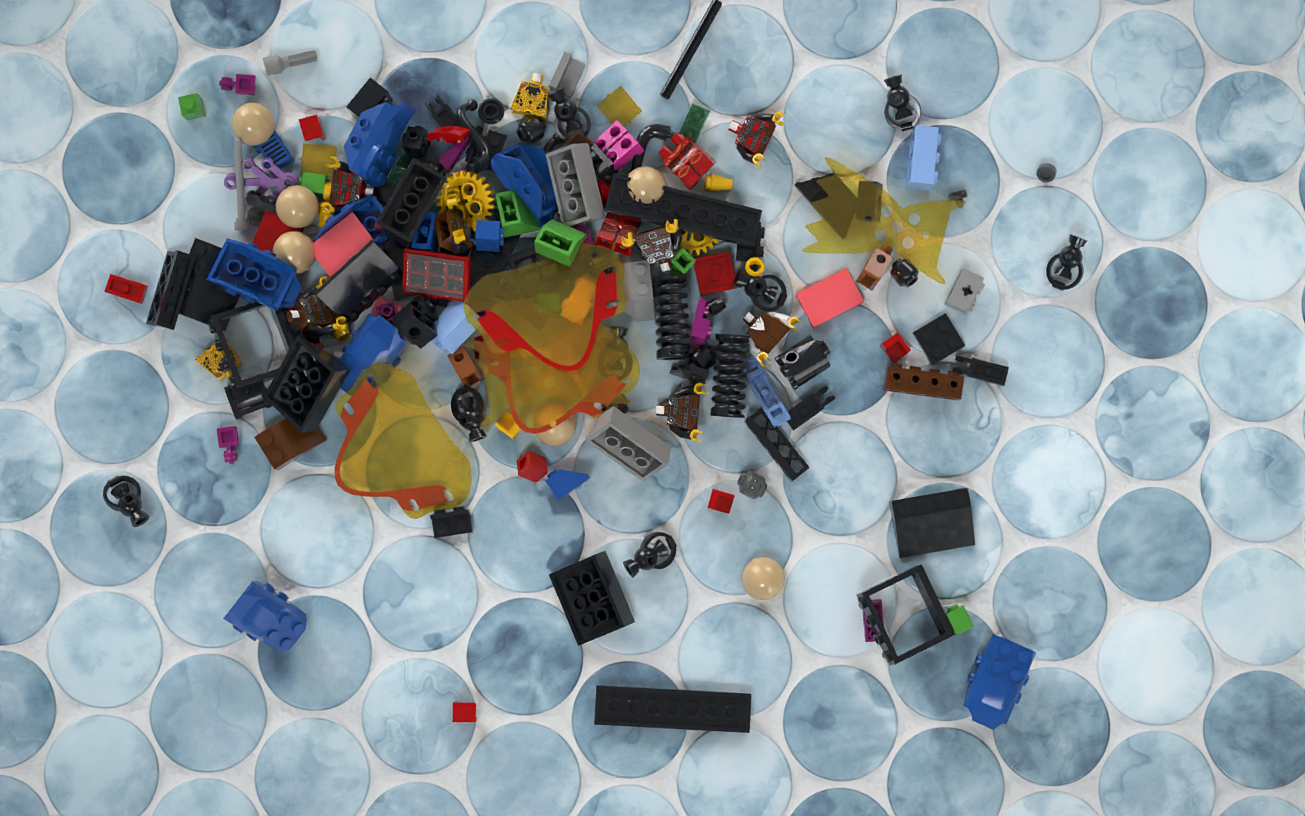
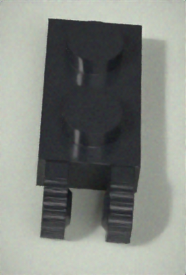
M437 94L434 96L435 101L442 107L437 112L428 101L425 103V106L440 127H461L455 113Z
M249 190L245 198L247 205L249 204V206L252 205L261 210L277 214L276 197H265L259 191Z
M955 357L957 362L969 364V368L965 370L960 367H953V372H959V374L967 375L966 377L1005 386L1009 367L976 358Z
M827 386L815 394L812 393L787 411L791 419L786 422L793 431L836 399L833 395L828 397L823 403L819 401L817 397L827 392L829 389Z

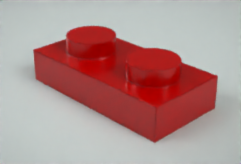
M110 274L104 292L142 304L148 286Z

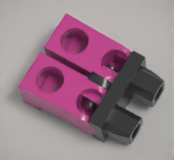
M618 120L595 143L592 142L589 145L592 149L590 154L593 166L600 160L603 161L595 168L603 178L611 172L617 174L619 169L623 168L636 154L639 156L644 152L640 144Z

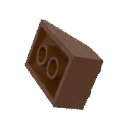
M287 419L276 423L254 437L274 470L278 471L327 440L319 426L316 431L301 433Z

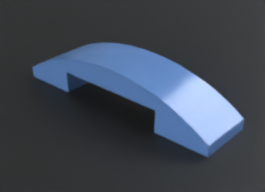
M753 355L742 360L748 363V367L741 370L748 374L746 380L772 426L775 428L790 420V415L777 396L758 360Z

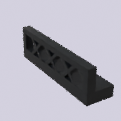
M762 408L744 421L791 482L810 468L780 429L772 426ZM760 414L766 419L765 427H759L754 421ZM767 430L776 431L778 434L777 442L769 440ZM779 445L787 446L790 449L789 457H783L780 454ZM791 460L799 461L804 468L796 473L791 467Z

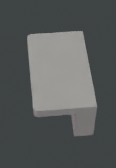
M564 51L549 85L550 90L556 92L565 87V97L571 98L585 69V64L573 59L572 54Z

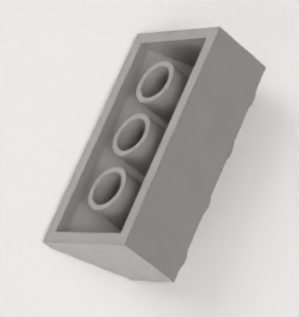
M588 143L571 144L545 154L561 223L573 227L606 218Z
M614 406L600 416L585 441L642 481L669 463L671 447Z

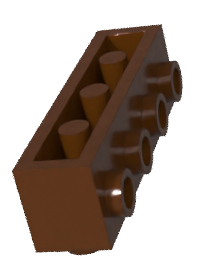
M891 364V366H887L885 369L883 391L959 401L962 398L964 376H959V372L953 371L943 374L938 369H929L928 372L921 371V367L910 366V369L902 368L901 364Z

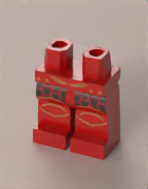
M676 132L670 139L677 146L674 151L665 145L658 153L665 160L663 164L690 190L693 189L704 177L703 175L717 161L690 137H685L681 133Z
M607 212L606 218L597 234L595 245L612 250L615 242L614 252L630 256L632 250L629 247H625L628 249L620 247L623 246L621 236L628 239V233L631 232L633 239H635L641 225V220Z

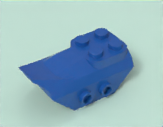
M384 102L361 112L344 145L350 171L370 186L380 187L385 184L391 168L396 163L394 152L400 136L416 110L406 102L400 105H390Z
M517 143L497 153L491 160V167L506 189L515 190L531 211L540 228H542L543 225L554 219L555 212L558 209L546 153L542 148Z
M373 194L352 204H346L338 215H333L326 220V224L322 226L313 242L353 212L373 237V241L381 248V244L390 238L374 229L378 218L384 210L383 205Z
M226 239L207 280L224 287V291L235 296L236 293L242 295L243 300L252 304L255 301L275 311L284 307H293L302 290V286L296 276L297 269L276 258V254L269 250H265V252L258 250L259 247L251 242L245 244L240 241Z
M369 313L362 326L353 332L351 343L348 342L342 350L344 353L340 361L350 371L340 388L350 396L354 395L366 379L371 387L375 388L378 385L379 388L383 382L386 383L392 375L390 371L393 367L396 368L402 360L400 356L404 351L406 340L398 334V328L380 315L374 317Z
M252 581L223 619L233 624V628L238 632H246V635L254 641L258 639L277 651L285 652L290 650L306 629V614L291 603L286 594L281 591L275 592L276 589L270 584L266 583L264 585L259 581Z
M995 634L992 635L982 654L977 655L974 663L977 666L974 672H970L967 679L969 685L963 706L969 709L972 721L993 730L1001 724H1007L1015 703L1018 704L1021 699V688L1029 680V675L1027 674L1036 652Z

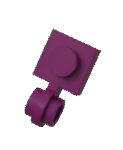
M236 74V82L233 81V78L222 77L221 81H219V86H221V90L232 91V87H235V94L255 96L256 76Z
M237 426L217 428L219 448H227V451H224L225 463L234 464V461L238 460L236 450H232V447L239 446Z

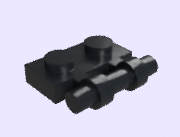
M476 126V130L489 145L493 157L503 151L507 135L489 130L486 137L482 135L484 128ZM472 141L465 153V162L469 164L471 159L479 156ZM491 165L486 169L493 171Z

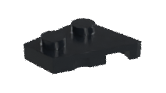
M687 364L679 365L678 368L672 366L669 374L687 379L690 384L696 385L697 383H705L709 370Z

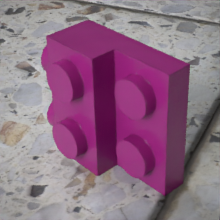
M701 298L698 301L690 336L693 344L699 346L705 345V340L710 339L713 327L709 325L710 320L706 319L709 305H706V299Z

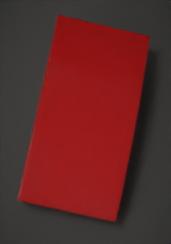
M444 126L434 129L426 134L429 141L437 139V142L445 140L447 144L451 142L458 144L465 141V136L470 134L471 131L459 126Z

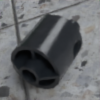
M811 335L774 358L780 366L779 369L783 376L790 379L789 383L794 390L831 366L827 359V355L831 353L823 340H815Z

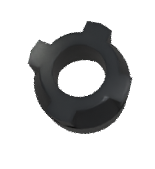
M721 297L706 303V305H709L708 310L712 316L727 308Z

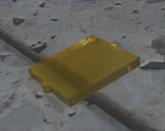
M621 86L611 94H607V97L597 105L611 124L618 120L623 127L627 123H631L632 119L642 112Z
M303 144L302 157L300 158L302 161L301 175H303V172L333 177L335 167L328 168L326 164L331 166L334 164V161L328 157H336L337 147Z

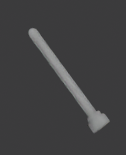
M236 138L234 140L238 218L234 222V230H250V222L245 217L242 140Z

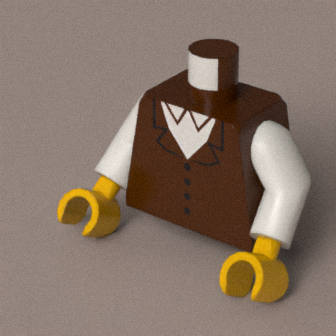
M749 311L743 318V321L750 326L746 332V335L750 336L749 353L763 367L762 361L768 359L770 362L768 354L788 333L790 328L797 331L798 329L794 327V324H802V322L797 317H789L776 312H764L757 318Z

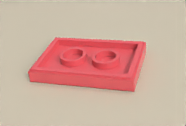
M352 212L312 243L314 257L329 277H331L351 257L374 239Z
M847 268L796 294L813 328L864 302Z

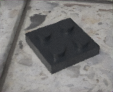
M946 313L912 333L931 365L965 347L964 342Z

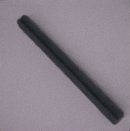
M712 0L660 93L663 98L669 99L722 6V2L719 0Z

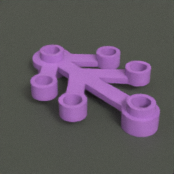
M246 158L242 163L244 170L252 171L259 177L244 178V186H260L256 191H259L261 195L271 186H279L273 194L267 195L278 198L284 189L299 183L298 177L294 173L282 171L274 164L271 158H265L261 166L266 171L271 170L277 176L275 178H271L251 158ZM250 162L252 166L248 167L245 163ZM264 162H269L271 166L267 167ZM229 173L225 177L224 185L227 189H236L235 173ZM285 180H290L292 184H287ZM228 181H233L235 185H230Z

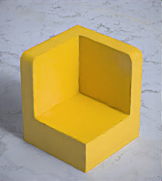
M505 412L499 422H496L494 425L513 440L522 430L509 412Z

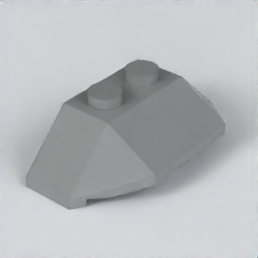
M633 251L630 256L621 254L611 266L612 273L616 271L617 300H615V304L636 322L655 320L650 264Z

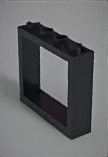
M257 302L210 316L208 323L210 333H214L216 338L214 341L215 347L218 352L221 351L223 358L221 362L224 370L228 369L230 375L228 381L231 387L235 388L236 392L273 380L279 370L278 368L241 381L219 321L265 307ZM270 308L288 353L294 339L282 308L278 311Z
M922 564L916 565L856 594L859 602L858 606L864 611L866 615L865 621L872 628L874 640L880 645L883 651L882 657L886 659L889 665H896L955 635ZM912 575L940 635L897 656L870 599V595Z

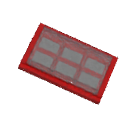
M404 248L403 293L422 294L427 297L469 302L470 257Z

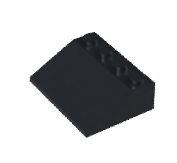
M195 238L189 254L196 257L179 315L208 325L210 316L236 307L240 294L231 295L224 291V287L207 280L222 249L221 247ZM231 318L219 321L222 331L226 332Z
M371 240L314 293L339 317L344 316L346 323L349 325L355 322L364 310L369 309L377 298L383 296L390 286L399 282L403 271L388 254Z
M297 336L264 398L301 433L316 431L350 369L337 357L301 336Z
M968 488L889 501L899 558L975 545Z
M606 551L592 555L549 574L578 646L635 622Z

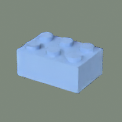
M916 125L911 133L906 189L929 191L932 186L934 187V183L937 182L938 171H935V167L939 163L940 153L937 152V148L941 143V134L938 133V127Z

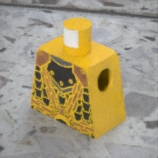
M532 73L530 82H521L510 108L511 113L526 117L535 116L538 119L547 121L549 90L547 86L541 85L543 75Z
M225 337L235 366L239 368L242 362L230 341ZM212 344L195 359L196 362L221 381L230 376L228 369L224 370L221 362L223 356L221 351H217L215 344Z

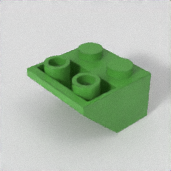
M515 190L495 194L501 227L504 228V237L541 230L531 211Z
M550 220L542 226L534 241L535 252L570 267L587 234L557 221Z

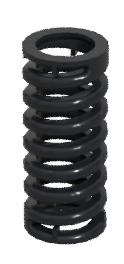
M665 275L654 277L653 283L659 286L654 289V294L658 296L654 300V304L658 306L655 309V315L659 317L655 320V324L660 327L656 329L655 333L661 337L656 340V345L662 347L656 351L657 360L690 359L691 355L688 354V351H684V349H690V344L669 343L670 341L689 339L690 335L688 333L668 332L688 329L689 324L667 322L688 319L689 314L666 312L676 309H687L689 307L688 303L665 302L674 299H686L688 294L664 292L672 289L687 288V276ZM682 350L680 353H671V351Z
M716 334L715 338L719 341V344L715 346V350L727 354L714 356L716 362L725 364L715 365L713 370L729 375L713 376L714 382L727 385L713 386V392L726 395L713 396L711 401L727 406L715 405L711 407L710 416L745 418V415L740 411L745 409V404L734 400L746 398L745 393L735 390H743L747 387L745 382L737 380L746 379L748 374L737 369H746L748 363L734 359L748 358V352L736 349L748 348L750 336Z

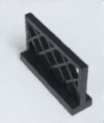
M175 250V252L167 251L146 321L147 325L170 330L175 329L196 256Z

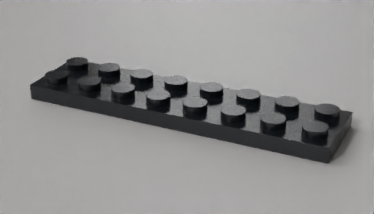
M613 173L604 212L661 226L666 225L667 220L669 223L674 224V219H677L678 227L681 231L754 248L762 210L667 186L662 187L664 193L659 200L654 202V199H652V203L643 204L641 199L637 202L635 200L636 196L634 195L632 198L629 194V191L632 192V190L627 188V182L631 181V178Z
M596 685L594 725L750 733L751 693Z

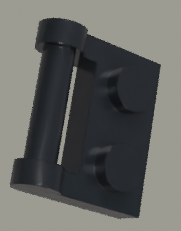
M264 383L237 392L231 385L224 387L236 420L266 407L268 409L273 407L264 398L267 392ZM260 395L263 398L262 401L241 409L238 408L237 404Z

